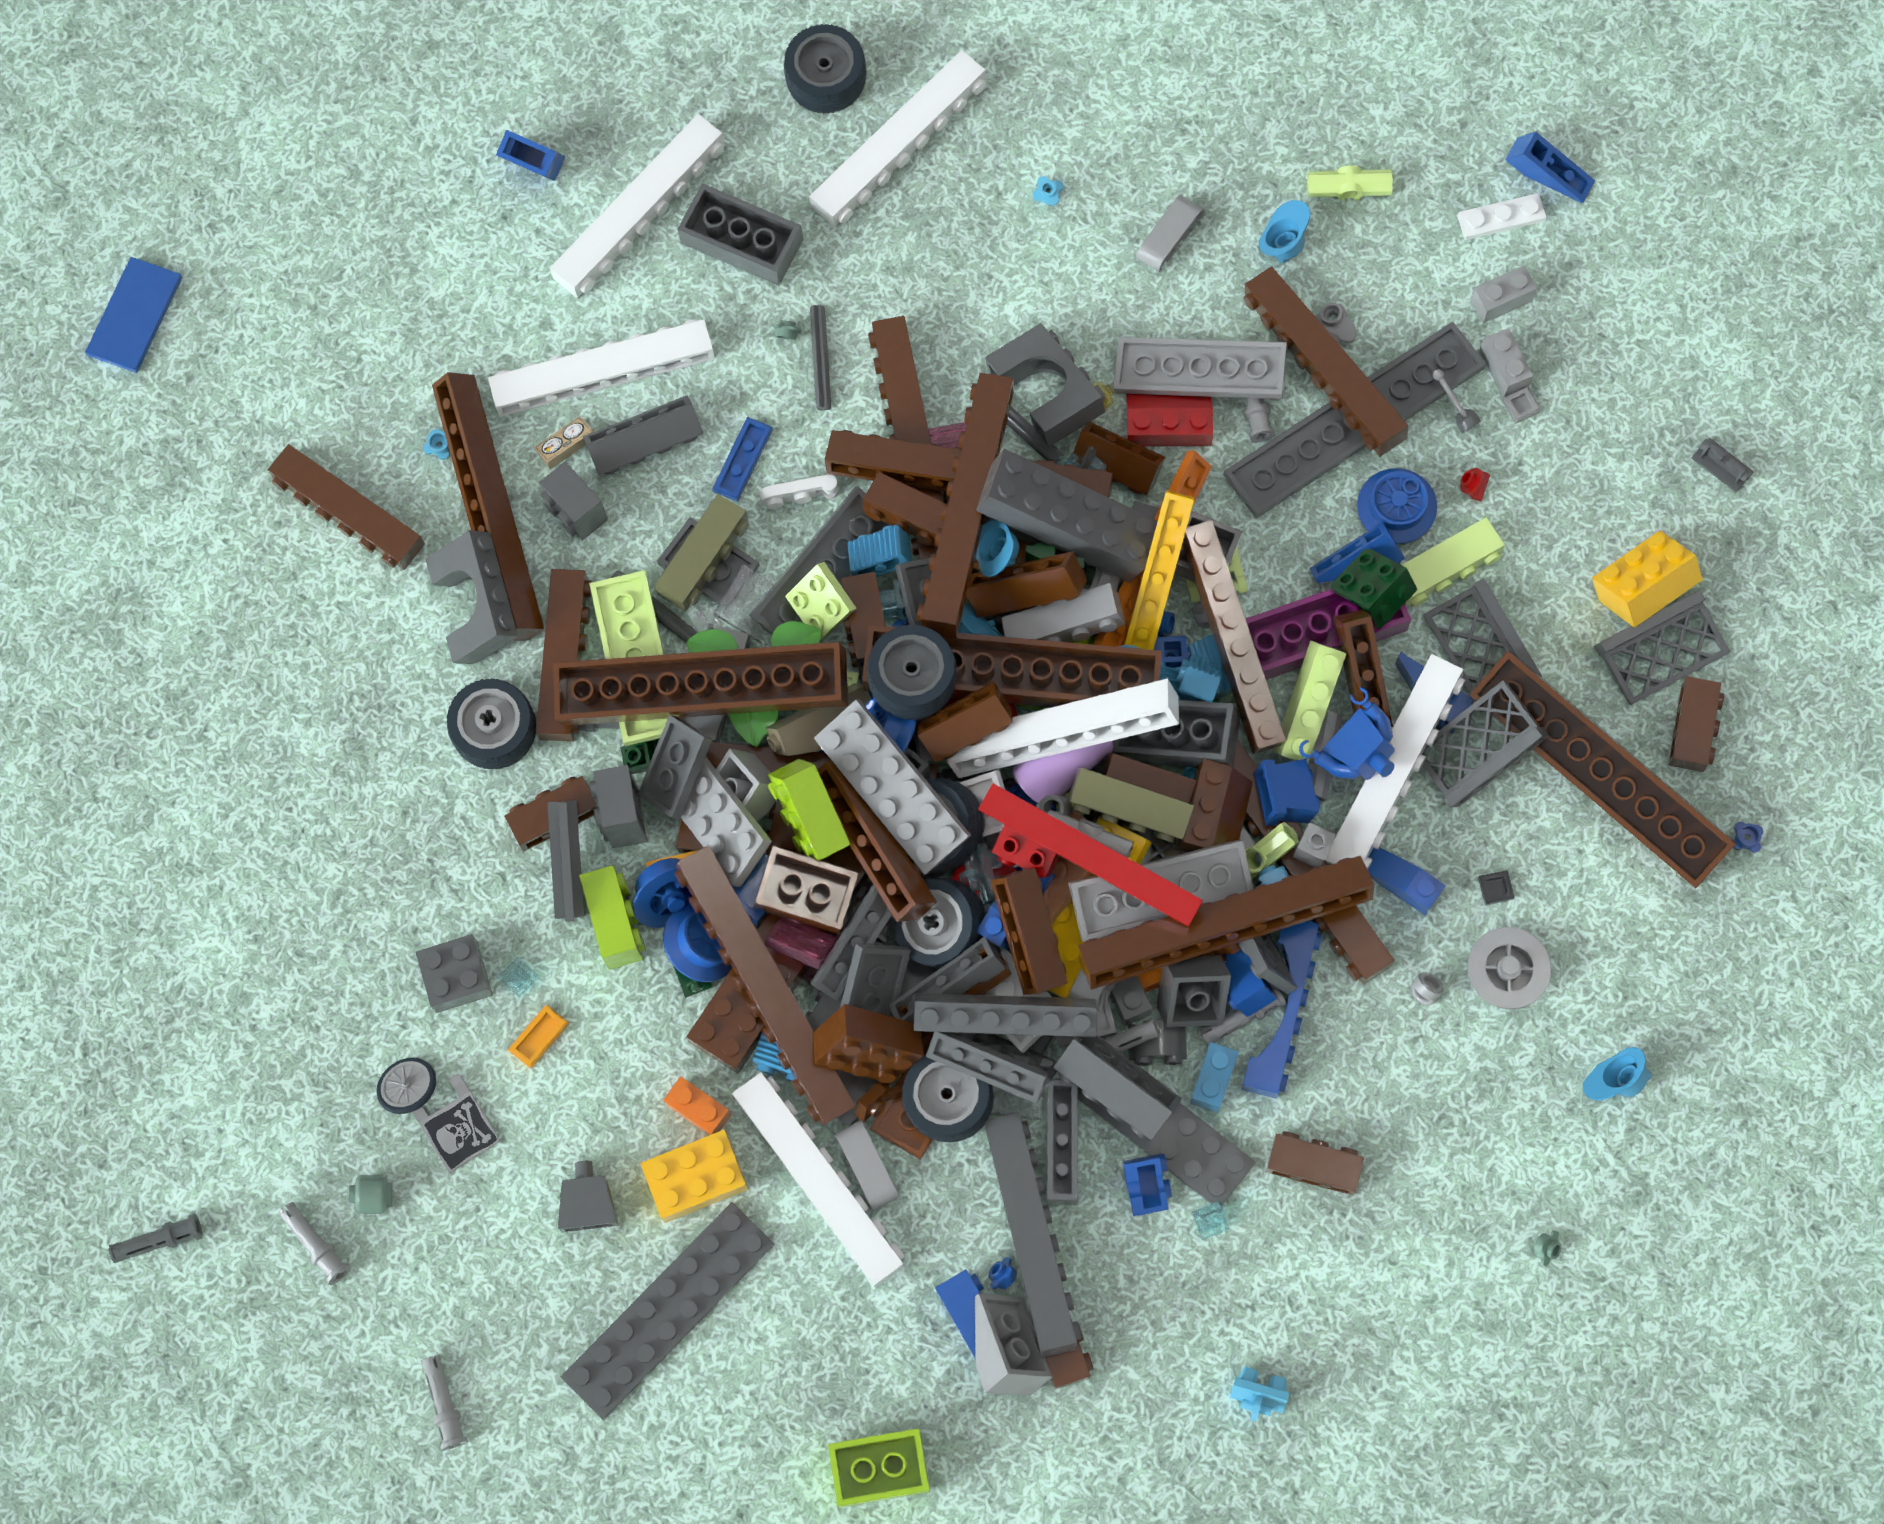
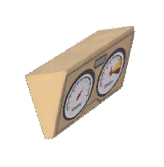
M579 416L535 446L534 449L548 468L552 469L584 447L586 443L583 436L593 433V430Z

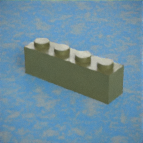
M717 494L654 585L657 594L684 611H687L690 605L694 606L702 595L701 589L705 583H710L716 576L718 571L716 567L722 559L726 560L731 554L733 542L738 536L742 537L749 526L746 510Z
M1084 768L1077 769L1067 802L1074 804L1073 810L1088 815L1093 810L1102 813L1100 819L1115 824L1118 823L1119 819L1129 822L1128 828L1141 833H1146L1147 829L1158 832L1157 838L1171 843L1174 842L1175 838H1184L1194 807L1192 804Z

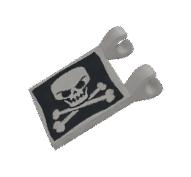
M459 1074L449 1079L459 1098L430 1116L424 1106L412 1112L449 1173L500 1142L487 1117Z

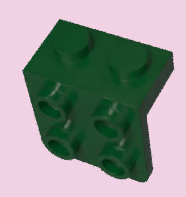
M1370 548L1364 549L1331 584V589L1334 593L1362 607L1371 616L1373 627L1379 630L1418 590L1406 567Z

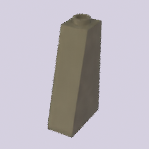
M854 683L848 686V706L857 699H860L866 705L871 700L868 691H864L863 685ZM848 706L802 709L766 727L769 735L767 741L770 748L776 754L785 756L823 750L814 737Z

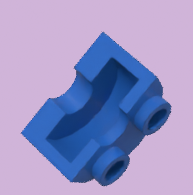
M1156 1154L1123 1161L1133 1217L1169 1210L1167 1198L1172 1197L1169 1179L1163 1180L1162 1172L1168 1171L1165 1155Z

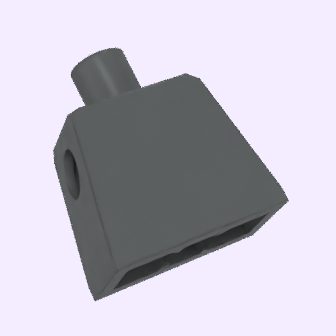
M592 1161L575 1162L576 1179L563 1180L561 1184L558 1229L563 1233L619 1226L607 1178L605 1176H593Z

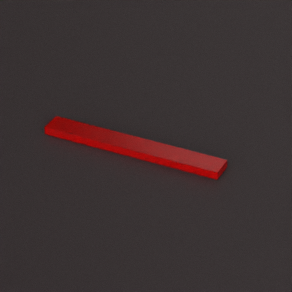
M994 783L978 808L982 813L1187 927L1190 926L1203 903L1201 898Z

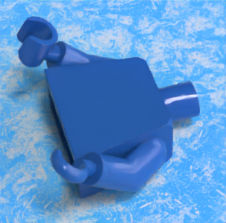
M1359 687L1365 694L1364 700L1358 702L1352 694L1350 698L1354 704L1362 705L1365 710L1363 711L1359 708L1323 747L1321 752L1314 749L1310 754H1305L1303 746L1306 743H1310L1308 740L1300 744L1299 752L1305 758L1314 757L1316 764L1337 778L1356 779L1361 776L1368 780L1376 772L1382 777H1387L1393 772L1395 767L1394 763L1389 760L1395 752V748L1390 743L1393 738L1390 719L1375 702H1370L1369 692L1365 688Z

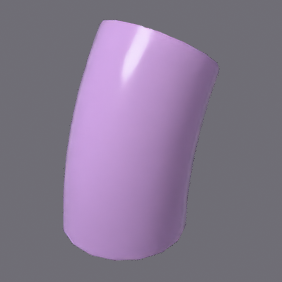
M1108 741L1015 764L1013 767L1014 777L1023 791L1037 803L1047 795H1064L1071 789L1077 769L1084 768L1091 771L1112 752L1113 743Z

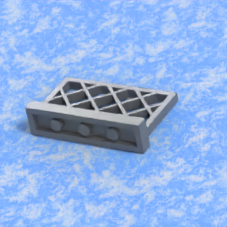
M1484 578L1474 583V586L1423 614L1452 664L1463 669L1466 659L1482 663L1478 678L1467 676L1463 671L1462 678L1466 680L1464 685L1469 693L1474 690L1470 681L1476 682L1477 686L1482 681L1485 666H1495L1497 663L1487 660L1491 645L1503 648L1505 652L1511 651L1542 677V674ZM1472 596L1477 604L1475 615L1459 612L1461 602ZM1456 605L1455 610L1449 609V608H1451V607H1453V606ZM1480 610L1485 618L1478 616ZM1442 612L1453 615L1450 629L1437 627L1432 617ZM1457 616L1473 620L1469 635L1453 631ZM1477 621L1490 625L1492 631L1489 640L1473 636ZM1441 632L1448 634L1446 640L1444 639ZM1494 634L1499 642L1493 641ZM1451 635L1468 639L1464 654L1451 651L1449 647ZM1471 640L1488 644L1484 659L1467 655ZM1456 657L1462 658L1461 665L1457 661Z
M1701 590L1656 612L1635 628L1630 626L1593 646L1598 655L1603 657L1629 705L1731 652L1703 603L1706 599ZM1696 611H1699L1704 620L1702 630L1687 626L1690 615ZM1684 618L1682 624L1676 623L1677 621ZM1671 626L1681 629L1677 644L1662 639L1666 627ZM1659 631L1658 637L1651 636ZM1685 631L1700 635L1696 650L1682 646ZM1704 638L1715 640L1721 651L1714 655L1701 652ZM1646 639L1656 642L1652 657L1637 652L1641 640ZM1661 644L1675 648L1671 663L1657 659ZM1634 645L1633 651L1626 649V648H1628V647ZM1680 650L1695 655L1691 667L1685 668L1676 665ZM1618 652L1631 655L1627 670L1617 667L1611 656ZM1699 656L1706 658V659H1704V660L1698 662ZM1636 657L1650 661L1647 676L1632 672ZM1655 663L1670 668L1666 680L1660 681L1651 678ZM1675 669L1681 671L1673 676ZM1630 676L1645 681L1642 693L1634 697L1628 688ZM1650 682L1657 684L1648 689Z
M1502 680L1439 730L1433 746L1442 747L1440 764L1431 763L1426 757L1423 766L1446 796L1444 799L1450 807H1459L1550 736L1543 727L1538 725L1506 680ZM1503 690L1509 697L1508 710L1493 709L1495 695ZM1486 702H1488V707H1487V708H1486V707H1481V706H1483ZM1514 705L1519 712L1513 711ZM1476 710L1487 711L1485 728L1470 726L1472 714ZM1492 712L1507 714L1505 731L1490 729ZM1512 715L1523 716L1530 726L1521 733L1510 732ZM1465 720V726L1459 725L1462 721ZM1453 728L1464 729L1462 746L1448 744L1449 732ZM1470 730L1484 732L1482 749L1468 747ZM1490 733L1504 734L1503 747L1498 751L1488 750ZM1510 735L1516 736L1509 742ZM1443 737L1442 743H1437ZM1426 745L1424 751H1426L1431 746ZM1447 748L1462 749L1460 766L1445 765ZM1467 750L1482 752L1480 765L1475 769L1465 767ZM1487 753L1493 754L1486 760ZM1434 767H1439V772ZM1445 768L1459 770L1458 781L1451 788L1443 780ZM1464 771H1469L1470 773L1464 777Z
M577 800L547 802L555 919L565 918V922H572L574 918L584 917L583 891L579 876L581 875Z
M865 879L863 880L849 902L839 934L830 932L801 978L836 1001L845 989L855 945H873L892 915L873 883Z
M934 1032L926 1055L927 1058L1036 1104L1040 1100L1044 1088L1058 1072L1053 1068L1057 1063L1056 1060L1030 1049L1022 1053L1011 1041L990 1033Z

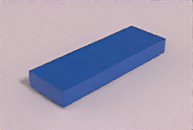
M749 417L746 418L712 488L714 493L739 502L773 431L772 426Z

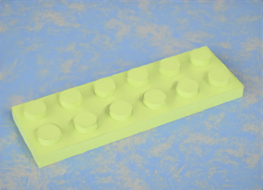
M645 570L589 583L605 659L664 655ZM667 719L619 722L623 744L629 746L660 738Z

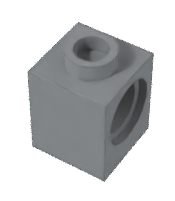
M1309 822L1293 858L1314 868L1322 866L1336 835Z

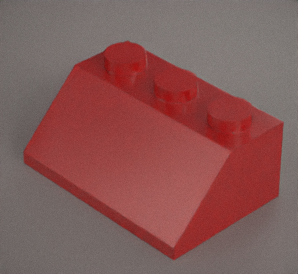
M1126 394L1128 440L1144 447L1212 446L1213 406L1211 397Z

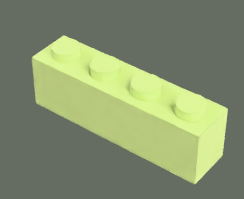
M1487 517L1402 564V566L1408 569L1418 589L1405 602L1406 607L1411 604L1413 607L1420 606L1428 600L1427 595L1434 591L1440 594L1448 590L1453 585L1452 581L1461 577L1462 580H1465L1477 572L1476 568L1485 563L1486 566H1490L1501 558L1500 554L1505 544Z
M1310 641L1281 724L1286 741L1281 746L1273 748L1274 752L1294 760L1305 759L1299 752V746L1305 740H1308L1310 743H1306L1303 746L1304 753L1310 754L1313 751L1347 653Z

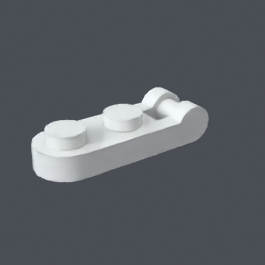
M827 474L767 486L759 491L762 505L767 506L768 509H778L787 502L795 501L797 504H804L810 502L813 497L818 496L834 499L839 493L836 477Z

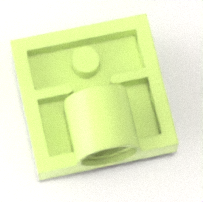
M825 562L817 564L785 596L803 623L818 627L822 631L821 641L825 640L857 609Z

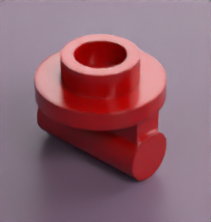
M1472 468L1466 471L1460 480L1461 491L1469 495L1471 499L1482 502L1490 474L1483 472L1479 468Z

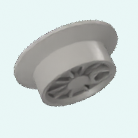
M1503 927L1491 930L1477 940L1468 957L1467 971L1473 989L1484 1001L1502 1009H1519L1534 1003L1545 992L1551 978V962L1545 947L1535 936L1522 929Z

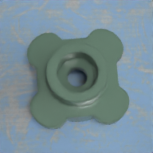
M779 320V324H772V327L775 328L774 336L779 338L796 340L797 332L801 333V330L795 327L796 322Z
M1555 1230L1550 1235L1546 1233L1541 1234L1534 1246V1253L1542 1258L1541 1264L1547 1266L1551 1259H1556L1562 1249L1561 1243L1558 1242L1559 1232Z

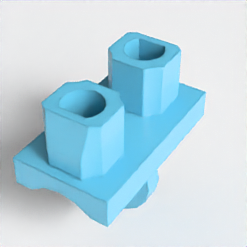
M1243 1367L1239 1378H1235L1230 1398L1242 1401L1240 1408L1252 1411L1250 1416L1252 1421L1257 1420L1259 1413L1267 1416L1271 1415L1272 1410L1283 1413L1289 1397V1392H1286V1378L1276 1375L1271 1376L1268 1386L1256 1383L1259 1374L1257 1370Z

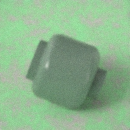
M359 1175L356 1179V1184L349 1186V1203H355V1209L360 1214H383L387 1207H392L393 1184L388 1182L384 1175Z

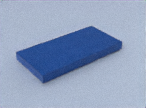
M130 257L85 351L86 355L138 373L183 278L182 275Z

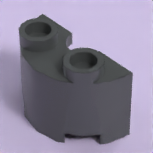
M1156 1020L1161 1029V1036L1128 1049L1129 1059L1135 1061V1064L1139 1066L1152 1065V1059H1164L1166 1065L1182 1064V1059H1187L1186 1027L1166 1028L1163 1020ZM1131 1023L1128 1025V1029L1137 1025Z

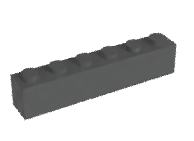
M915 993L914 1031L1096 1037L1097 1005L1095 999Z

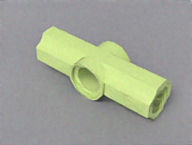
M1348 165L1340 167L1337 171L1308 172L1307 175L1308 197H1338V199L1345 201V198L1359 200L1362 196L1392 195L1393 178L1391 170H1361L1358 166Z
M1285 822L1278 825L1253 847L1245 849L1251 881L1259 876L1261 870L1275 865L1276 861L1300 843L1297 833ZM1256 852H1258L1262 858V863L1260 866L1255 861Z

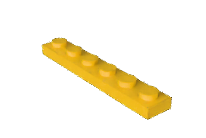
M1166 490L1125 645L1136 646L1139 649L1154 650L1195 497Z

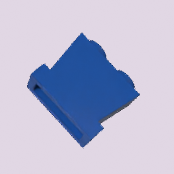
M506 130L496 153V156L553 181L557 178L566 157L509 130Z
M1307 758L1275 765V760H1263L1253 772L1266 826L1277 825L1280 821L1308 824L1319 812L1320 801L1318 796L1315 795L1313 772L1309 769Z

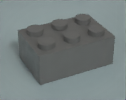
M624 765L593 771L594 781H590L592 798L595 799L596 806H599V809H594L596 825L599 827L600 833L603 834L604 840L609 841L612 848L646 843L647 838L640 796L637 795L639 788L629 766Z

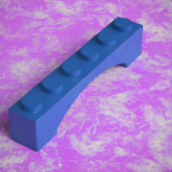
M1305 921L1280 929L1277 948L1282 950L1286 966L1297 989L1288 994L1283 1020L1270 1044L1259 1056L1249 1058L1241 1090L1275 1099L1279 1091L1285 1092L1289 1075L1283 1074L1285 1064L1292 1063L1295 1046H1291L1290 1043L1292 1035L1299 1034L1302 1018L1297 1017L1299 1006L1305 1007L1309 990L1304 989L1306 978L1312 979L1316 962L1310 960L1313 950H1319L1322 934L1317 933L1318 923Z

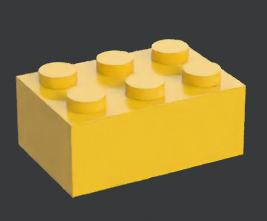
M1659 530L1592 577L1599 601L1635 628L1701 582L1703 578L1696 555Z
M725 1130L640 1163L659 1215L664 1223L749 1190Z

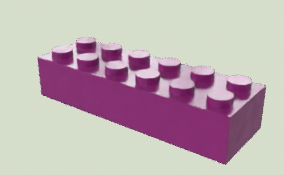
M1329 589L1245 618L1265 679L1267 680L1301 668L1310 641L1340 650L1334 616L1361 610L1362 607ZM1405 603L1380 630L1373 627L1376 642L1408 631L1411 617Z

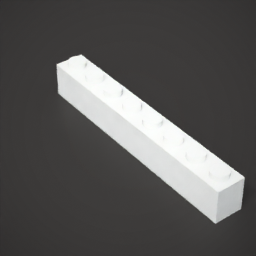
M961 50L809 196L811 208L833 227H836L840 222L842 224L847 222L853 214V209L859 203L864 205L871 198L872 191L878 185L880 187L884 186L891 178V173L897 167H904L914 150H921L929 141V136L935 130L937 132L941 131L948 123V118L954 112L960 113L966 106L968 98L973 94L978 95L986 86V70Z
M697 114L550 267L553 279L577 298L582 293L587 294L593 288L594 280L601 273L606 274L610 271L614 264V259L619 254L624 255L629 251L632 241L638 234L640 236L645 234L651 225L650 222L657 215L661 216L667 211L669 202L675 196L679 197L685 192L687 183L693 177L697 178L704 172L705 164L711 158L715 159L722 153L725 144L723 133Z
M693 319L686 321L681 326L673 328L662 327L651 334H636L625 341H610L603 344L602 347L595 349H580L575 354L569 356H554L543 363H528L520 369L513 371L502 370L495 373L494 376L488 377L495 408L499 417L706 362L715 359L705 320Z
M1431 654L1392 729L1393 738L1390 743L1395 748V752L1389 760L1394 763V770L1387 777H1382L1376 772L1371 779L1365 780L1324 860L1328 866L1337 863L1343 858H1354L1361 855L1367 870L1369 869L1372 859L1368 857L1373 847L1379 849L1386 835L1382 830L1386 822L1392 823L1399 810L1395 805L1400 796L1405 798L1412 785L1409 778L1413 770L1419 772L1426 756L1422 755L1426 745L1432 746L1439 733L1435 729L1439 720L1445 721L1451 711L1452 705L1448 703L1452 695L1458 696L1466 680L1462 678V668Z
M1164 679L1012 717L1013 722L1005 730L993 732L985 736L978 744L962 748L953 757L947 759V762L958 778L1178 725V695L1170 681Z
M760 1072L732 1093L734 1098L876 1289L904 1268V1264L901 1261L905 1257L895 1242L889 1245L883 1236L887 1233L877 1218L871 1221L865 1213L869 1207L858 1194L853 1197L848 1187L851 1183L841 1170L836 1173L830 1166V1163L834 1160L824 1147L818 1149L812 1140L816 1136L806 1123L801 1126L794 1116L798 1112L788 1099L783 1102L778 1096L777 1092L781 1089L771 1076L765 1078Z

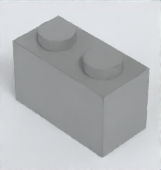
M1522 266L1474 287L1470 301L1482 323H1486L1533 302L1537 287L1526 267Z
M1507 328L1483 338L1479 351L1502 397L1504 398L1527 386L1529 388L1533 374L1510 329Z

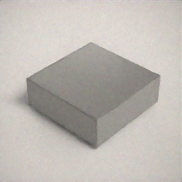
M1528 386L1502 399L1515 424L1541 412Z

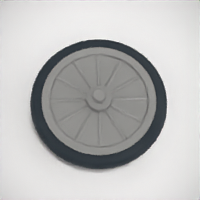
M405 1058L393 1063L384 1071L377 1084V1098L380 1105L385 1110L395 1114H407L421 1108L431 1098L436 1087V1074L433 1067L425 1060L419 1058Z

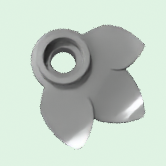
M1328 303L1322 307L1319 315H1315L1339 345L1341 341L1348 343L1354 341L1356 327L1354 322L1347 318L1346 310L1342 305ZM1331 315L1338 316L1334 320H1328Z

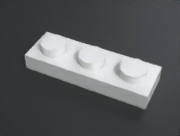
M1539 193L1461 211L1457 215L1465 240L1545 222L1546 220Z

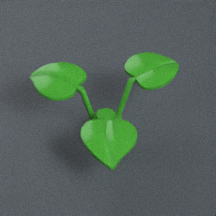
M785 622L774 630L771 637V645L776 647L817 644L821 642L822 631L818 627L802 622ZM718 629L698 632L689 638L686 643L689 653L735 650L738 648L737 642L732 635ZM779 711L730 714V719L741 738L753 747H758L768 734L766 727L777 722Z

